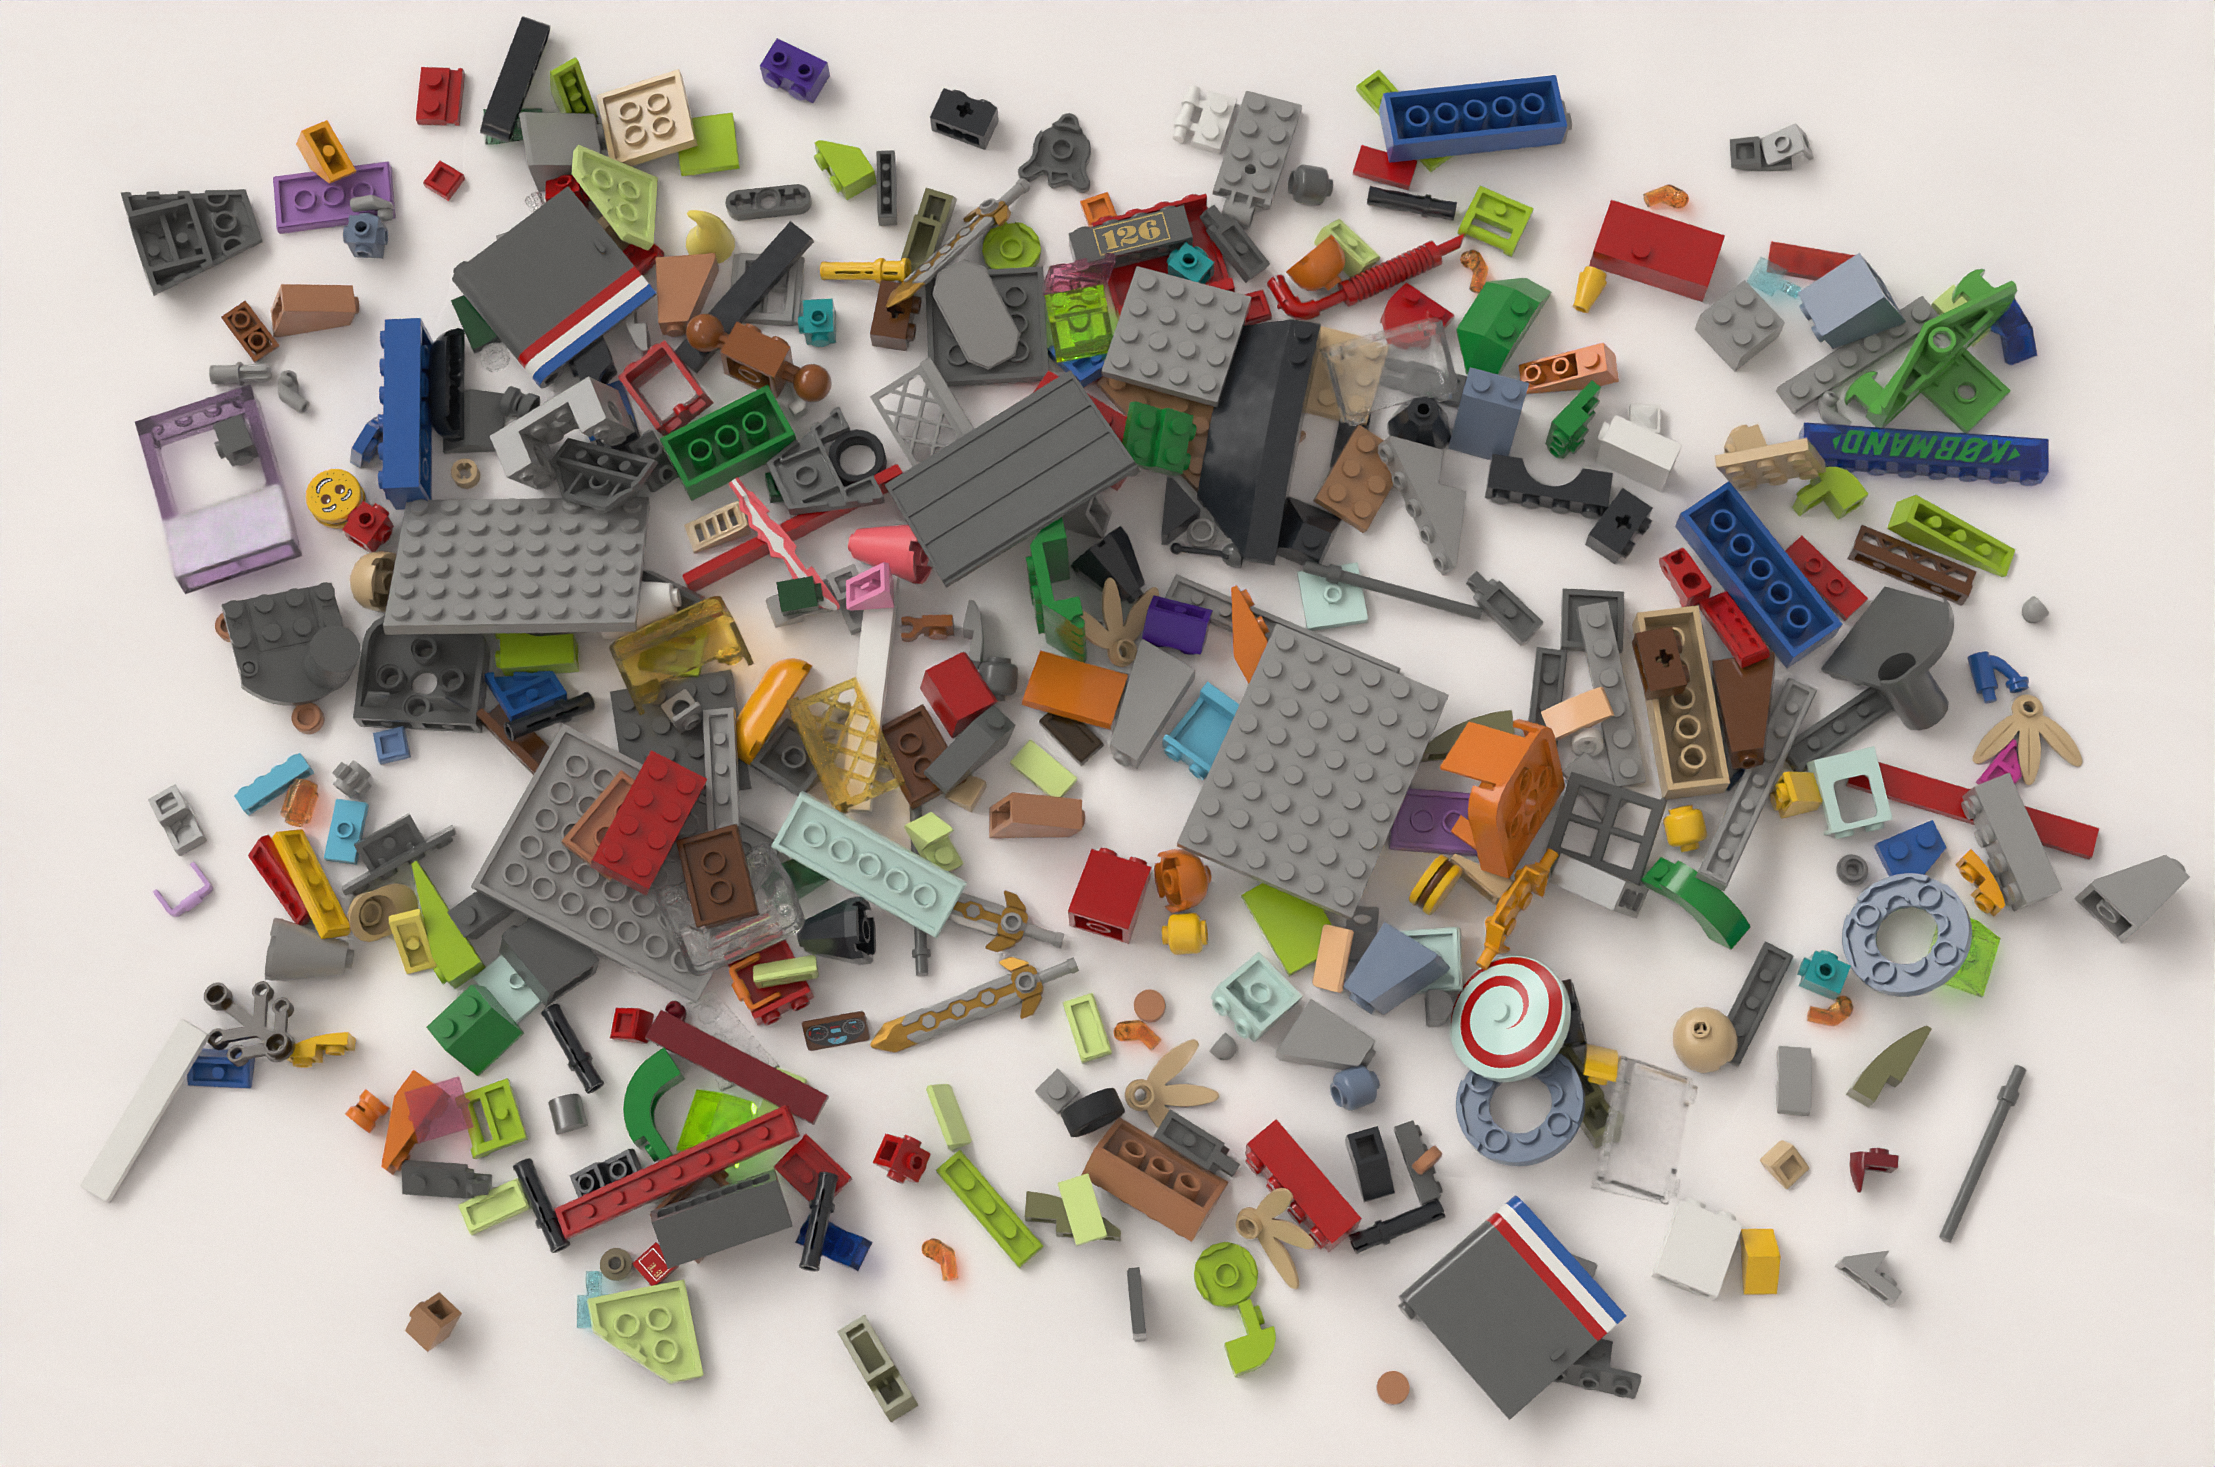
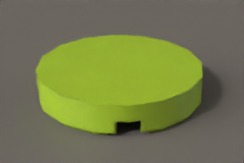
M1005 222L1001 227L992 228L987 233L983 241L982 253L984 263L989 269L1036 267L1040 260L1041 247L1039 237L1032 228L1020 222L1009 224Z
M1230 1242L1213 1244L1201 1253L1195 1264L1194 1280L1196 1289L1204 1300L1214 1306L1224 1308L1238 1306V1303L1249 1299L1256 1288L1258 1279L1256 1261L1247 1249Z

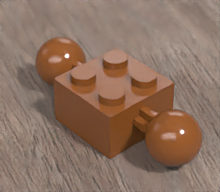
M700 314L692 318L687 325L686 337L694 349L700 352H711L715 349L721 350L724 374L757 390L768 385L774 397L778 399L788 381L793 384L796 394L807 402L821 401L831 390V377L825 368L817 364H807L801 368L794 365L791 347L784 339L777 336L771 338L764 335L758 327L747 323L743 325L736 322L731 333L727 334L724 332V327L718 318L710 314Z

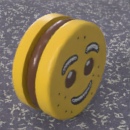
M328 469L320 472L310 481L305 499L308 509L320 524L329 528L340 529L346 525L350 512L355 507H359L362 501L366 502V495L358 480L351 473L342 469Z
M1443 854L1439 855L1415 885L1409 896V902L1423 909L1422 911L1425 914L1432 915L1452 891L1463 869L1457 864L1454 865Z

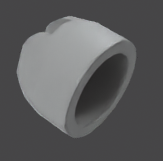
M2032 596L2023 604L2022 616L2029 623L2040 622L2049 615L2045 605L2035 596Z
M1225 1032L1209 1052L1220 1060H1229L1235 1055L1237 1045L1234 1039Z

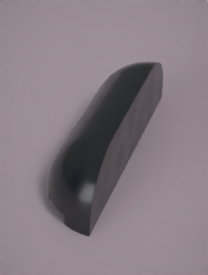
M455 328L442 333L434 341L429 357L430 422L434 430L442 438L452 442L464 440L465 330L462 328Z

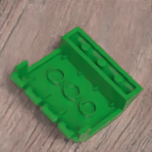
M1061 517L1041 529L1030 544L1031 556L1025 557L1032 606H1034L1038 634L1044 633L1046 643L1073 660L1076 659L1085 663L1087 660L1085 621L1080 617L1083 616L1080 596L1055 601L1051 583L1070 580L1067 536L1063 518Z

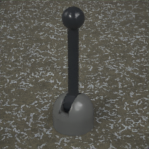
M1173 543L1170 547L1171 552L1175 555L1184 552L1220 556L1226 565L1241 568L1243 558L1234 543L1226 545L1222 551L1185 547L1180 543Z

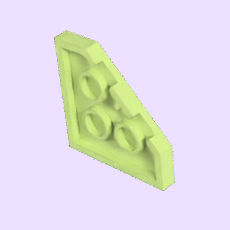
M578 145L573 151L571 174L621 240L649 250L654 244L658 177Z
M684 1279L588 1298L587 1304L594 1334L670 1384L703 1377L704 1374Z

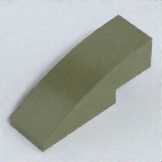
M925 188L918 214L914 215L901 260L902 258L910 259L912 272L941 247L957 202V198L953 195Z
M1512 710L1485 714L1453 726L1429 742L1421 762L1445 760L1468 722L1515 735Z
M1926 1025L1891 1044L1863 1070L1846 1095L1869 1108L1876 1101L1885 1083L1894 1088L1898 1086L1907 1074L1932 1028Z
M1565 1046L1561 1048L1558 1053L1565 1056L1573 1065L1584 1088L1585 1113L1580 1127L1594 1148L1598 1149L1623 1134L1622 1122L1605 1100L1604 1092L1600 1086L1589 1082V1076L1582 1073L1583 1063L1572 1047Z
M1026 1192L1024 1216L1026 1222L1056 1224L1057 1237L1074 1238L1061 1197L1045 1193ZM1102 1217L1108 1237L1099 1240L1121 1241V1230Z
M866 1315L861 1316L837 1331L890 1422L895 1421L919 1406Z

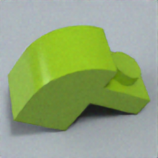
M1825 467L1826 472L1818 473V477L1811 479L1810 484L1804 486L1796 493L1797 498L1792 508L1798 516H1801L1824 501L1839 520L1863 505L1869 494L1859 480L1849 471L1839 467Z
M1251 1299L1238 1303V1310L1247 1335L1224 1343L1234 1377L1262 1367L1269 1360L1275 1346L1276 1333L1274 1326L1261 1330L1260 1325L1265 1324L1260 1306H1253Z

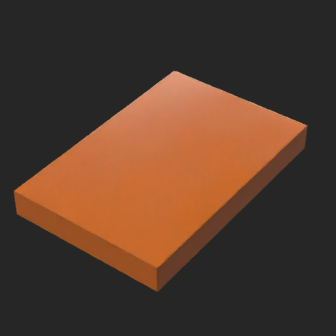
M1040 650L1022 699V705L1111 730L1128 681V675Z

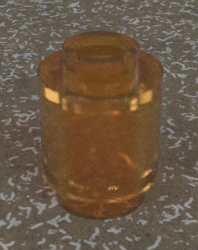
M294 779L293 785H289L280 815L285 818V823L295 827H302L303 824L311 822L319 797L317 784L305 779Z

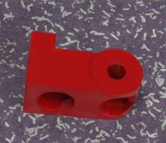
M1681 547L1659 558L1661 570L1671 582V586L1680 598L1679 603L1682 607L1698 606L1700 601L1710 598L1712 586L1684 548Z

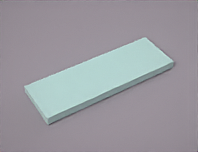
M804 791L800 792L771 846L935 938L940 934L968 883Z

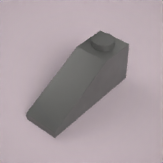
M991 706L944 750L925 770L924 775L947 794L1006 747L1016 725L996 706Z
M476 891L447 913L464 938L477 939L515 910Z

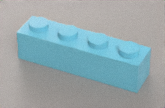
M301 753L294 754L282 765L274 766L271 772L265 776L257 777L251 785L240 788L234 797L243 811L249 816L314 774V771Z

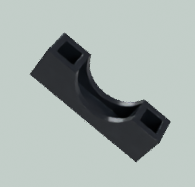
M603 336L568 362L574 378L579 376L580 381L589 376L601 383L608 384L618 374L610 349ZM631 414L628 415L635 432L628 435L624 442L609 446L602 443L601 439H595L596 444L629 453L625 445L640 437Z
M1492 454L1484 498L1491 499L1492 502L1497 504L1512 502L1521 504L1522 507L1528 509L1543 507L1549 508L1558 514L1574 512L1580 513L1585 518L1597 519L1608 508L1613 473L1583 468L1573 481L1561 486H1548L1531 477L1525 468L1523 458Z

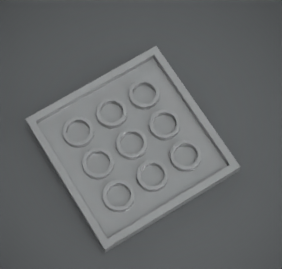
M1137 266L1101 371L1102 376L1217 407L1252 297Z

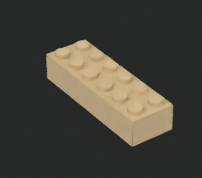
M1689 606L1638 612L1632 623L1634 636L1638 632L1672 626L1674 635H1679L1681 639L1682 653L1680 658L1682 665H1687L1690 674V682L1687 683L1683 694L1648 701L1645 698L1662 798L1664 797L1668 800L1724 793L1730 784L1699 607ZM1662 663L1663 667H1667L1668 663Z

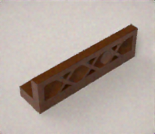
M1861 525L1847 558L1960 606L1969 597L1973 588L1972 582L1977 572L1864 525ZM1867 536L1876 540L1878 546L1863 541V537ZM1896 549L1904 551L1907 558L1890 551ZM1924 561L1933 563L1936 570L1920 563ZM1955 572L1967 578L1964 582L1949 576V574Z
M500 704L489 713L481 708L476 713V716L482 725L534 776L549 746L535 732L510 741L504 732V723L510 722Z

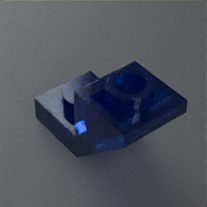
M2014 298L2010 308L1990 327L1991 332L2000 335L2004 361L2009 365H2014L2037 356L2033 327Z
M811 1214L808 1215L806 1221L801 1226L800 1233L795 1241L796 1244L804 1247ZM829 1221L822 1256L839 1265L859 1271L873 1242L848 1232Z

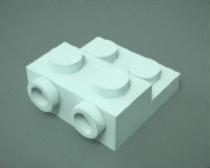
M1257 952L1221 982L1210 998L1213 1000L1212 1006L1214 1010L1221 1016L1227 1015L1235 1023L1234 1028L1240 1037L1244 1039L1250 1038L1253 1042H1256L1285 1013L1293 1008L1303 996L1260 952Z

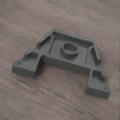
M840 407L834 408L830 412L831 416L822 423L817 422L814 424L807 435L799 441L795 439L767 462L768 470L790 516L885 503L884 496L874 476L843 487L823 446L834 441L844 432L850 431V427Z

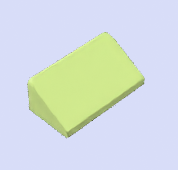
M1340 219L1323 227L1314 241V244L1318 246L1331 234L1335 237L1345 254V267L1342 271L1349 277H1354V275H1359V273L1370 269L1381 258Z
M815 955L758 964L753 967V979L757 988L811 980L819 977Z
M949 1084L927 1086L926 1091L948 1149L952 1151L970 1144L972 1139L952 1087Z

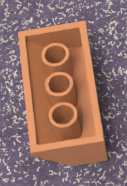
M1120 1117L1096 1145L1081 1174L1088 1173L1091 1182L1095 1186L1101 1187L1119 1198L1122 1202L1138 1209L1150 1219L1158 1221L1173 1230L1177 1235L1191 1242L1205 1224L1229 1183L1216 1174L1214 1175L1209 1171L1206 1172Z

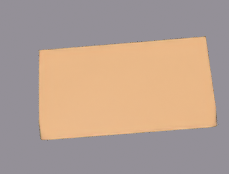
M1329 924L1323 926L1312 982L1314 986L1339 993L1343 991L1354 934L1353 930Z

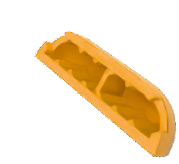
M787 658L774 663L766 671L736 718L737 752L740 760L750 765L757 756L813 665L801 659Z

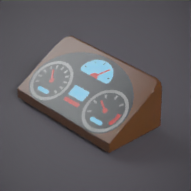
M863 1011L813 1019L801 1023L809 1051L864 1042L870 1039L867 1017Z

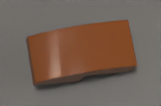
M246 300L221 316L224 323L255 363L280 347Z

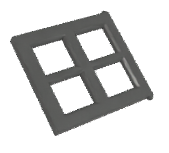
M1571 771L1547 848L1558 853L1556 859L1563 853L1641 885V879L1643 878L1667 800L1664 797L1661 799L1653 798ZM1580 787L1609 796L1601 822L1572 813ZM1621 801L1651 809L1643 836L1613 827ZM1569 821L1598 830L1590 856L1561 847ZM1611 834L1640 843L1632 870L1602 861Z

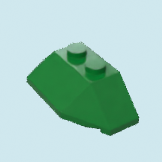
M1528 278L1487 281L1456 328L1465 373L1468 374L1471 367L1500 375L1552 292Z

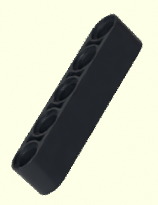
M524 16L521 17L484 114L480 128L481 134L510 142L519 113H521L545 49L551 25Z

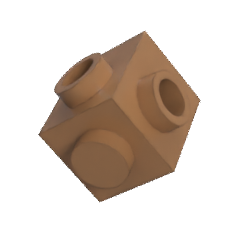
M438 1292L425 1302L418 1303L409 1314L411 1320L405 1331L429 1352L450 1336L462 1313Z

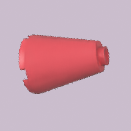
M909 525L860 528L849 537L848 550L854 559L873 567L883 562L889 563L892 575L914 584H923L931 573L932 567L927 566L929 558Z

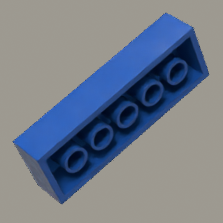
M1556 75L1383 93L1379 108L1389 163L1561 144L1567 129Z
M421 318L385 319V330L380 331L381 348L384 349V358L380 359L379 368L381 376L384 377V386L379 387L380 403L383 404V414L379 415V429L383 433V442L378 444V454L380 461H383L382 471H378V485L380 489H383L386 499L390 500L395 510H405L406 502L420 499L427 502L432 500L433 427L429 418V357L433 340Z
M1730 481L1680 513L1675 525L1677 530L1724 590L1729 593L1742 613L1786 669L1836 636L1843 625Z

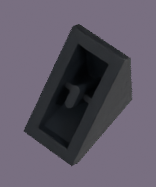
M1168 477L1166 481L1161 545L1170 544L1184 533L1189 524L1200 518L1201 512L1199 506L1173 478Z

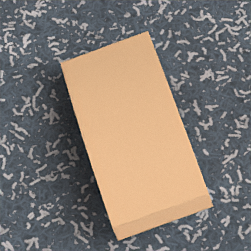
M1603 687L1579 694L1541 712L1546 727L1552 728L1556 741L1582 728H1590L1614 716Z

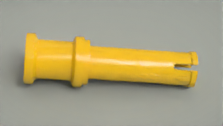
M878 258L874 262L823 261L820 265L822 280H875L878 284H880L881 280L903 283L912 273L909 258H902L901 261H886L885 258Z

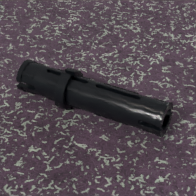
M1370 186L1367 198V205L1421 214L1423 218L1431 216L1454 221L1457 202L1431 198L1432 195L1429 194L1420 196Z
M584 692L568 700L559 699L550 707L510 722H505L504 732L510 741H514L517 738L561 722L565 724L570 722L572 717L594 710L595 703L593 697L589 692Z
M556 1003L548 1006L541 1012V1015L546 1020L569 1060L567 1064L569 1069L575 1071L587 1094L597 1091L605 1083L601 1080L591 1062L593 1058L590 1052H585L574 1030L563 1014L560 1005Z
M528 1158L516 1163L513 1166V1170H515L537 1218L535 1224L538 1229H542L551 1253H557L570 1246V1242L563 1235L557 1215L537 1174L532 1159Z
M819 1172L814 1199L810 1200L809 1208L812 1210L802 1258L799 1263V1268L806 1271L818 1272L820 1269L830 1213H834L835 1210L833 1199L839 1177L833 1173Z
M1436 1199L1383 1222L1381 1219L1375 1221L1373 1226L1350 1234L1348 1237L1352 1240L1350 1243L1355 1254H1359L1382 1243L1384 1246L1390 1244V1240L1432 1222L1444 1219L1446 1216L1442 1213L1444 1209L1440 1201Z

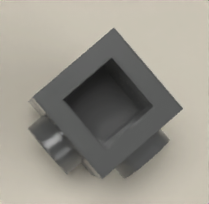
M242 414L213 425L219 440L214 442L215 448L220 458H226L232 467L249 464L254 458L261 456L249 424Z

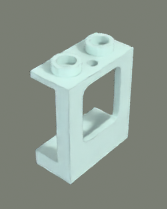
M1874 746L1806 763L1808 772L1815 774L1823 801L1822 806L1828 830L1824 831V835L1835 834L1836 839L1854 835L1853 829L1865 827V831L1870 832L1884 828L1883 822L1893 819ZM1865 775L1869 779L1877 813L1873 818L1845 823L1841 819L1833 785L1838 780Z

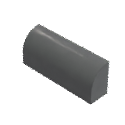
M775 1169L651 1211V1223L668 1269L793 1226Z

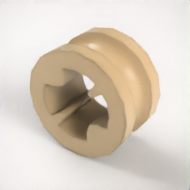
M460 459L451 468V476L454 482L462 489L473 488L480 481V471L474 461L470 459ZM468 468H470L471 477L466 479L463 476V479H461L460 471L463 469L468 471Z

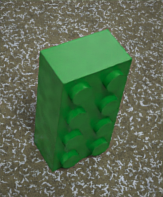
M766 385L660 438V441L690 500L693 501L731 482L735 478L741 477L766 464L792 443L796 436L772 391Z

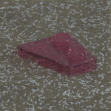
M1106 253L1105 259L1088 263L1087 258L1069 264L1061 263L1050 266L1042 286L1043 296L1100 303L1116 262L1115 254Z

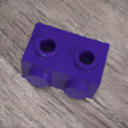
M776 38L760 64L762 78L767 85L775 89H784L799 101L807 100L814 103L830 77L828 62Z
M1154 595L1147 610L1142 639L1156 647L1166 646L1178 649L1183 654L1201 655L1206 644L1213 610Z

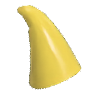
M699 210L688 211V217L697 223L686 237V249L689 255L715 253L718 264L727 260L735 248V238L723 220L712 213Z

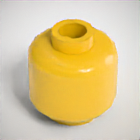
M1692 804L1669 809V815L1663 819L1669 845L1672 847L1680 846L1681 852L1700 848L1698 842L1707 838V829L1702 811L1693 809Z
M1197 913L1171 915L1168 919V925L1162 926L1163 945H1169L1170 951L1174 955L1200 953L1203 945H1208L1206 920H1201Z

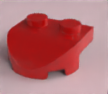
M1406 282L1388 300L1380 323H1382L1384 329L1383 336L1391 345L1402 351H1408L1409 348H1421L1423 352L1433 346L1435 339L1451 323L1454 314Z

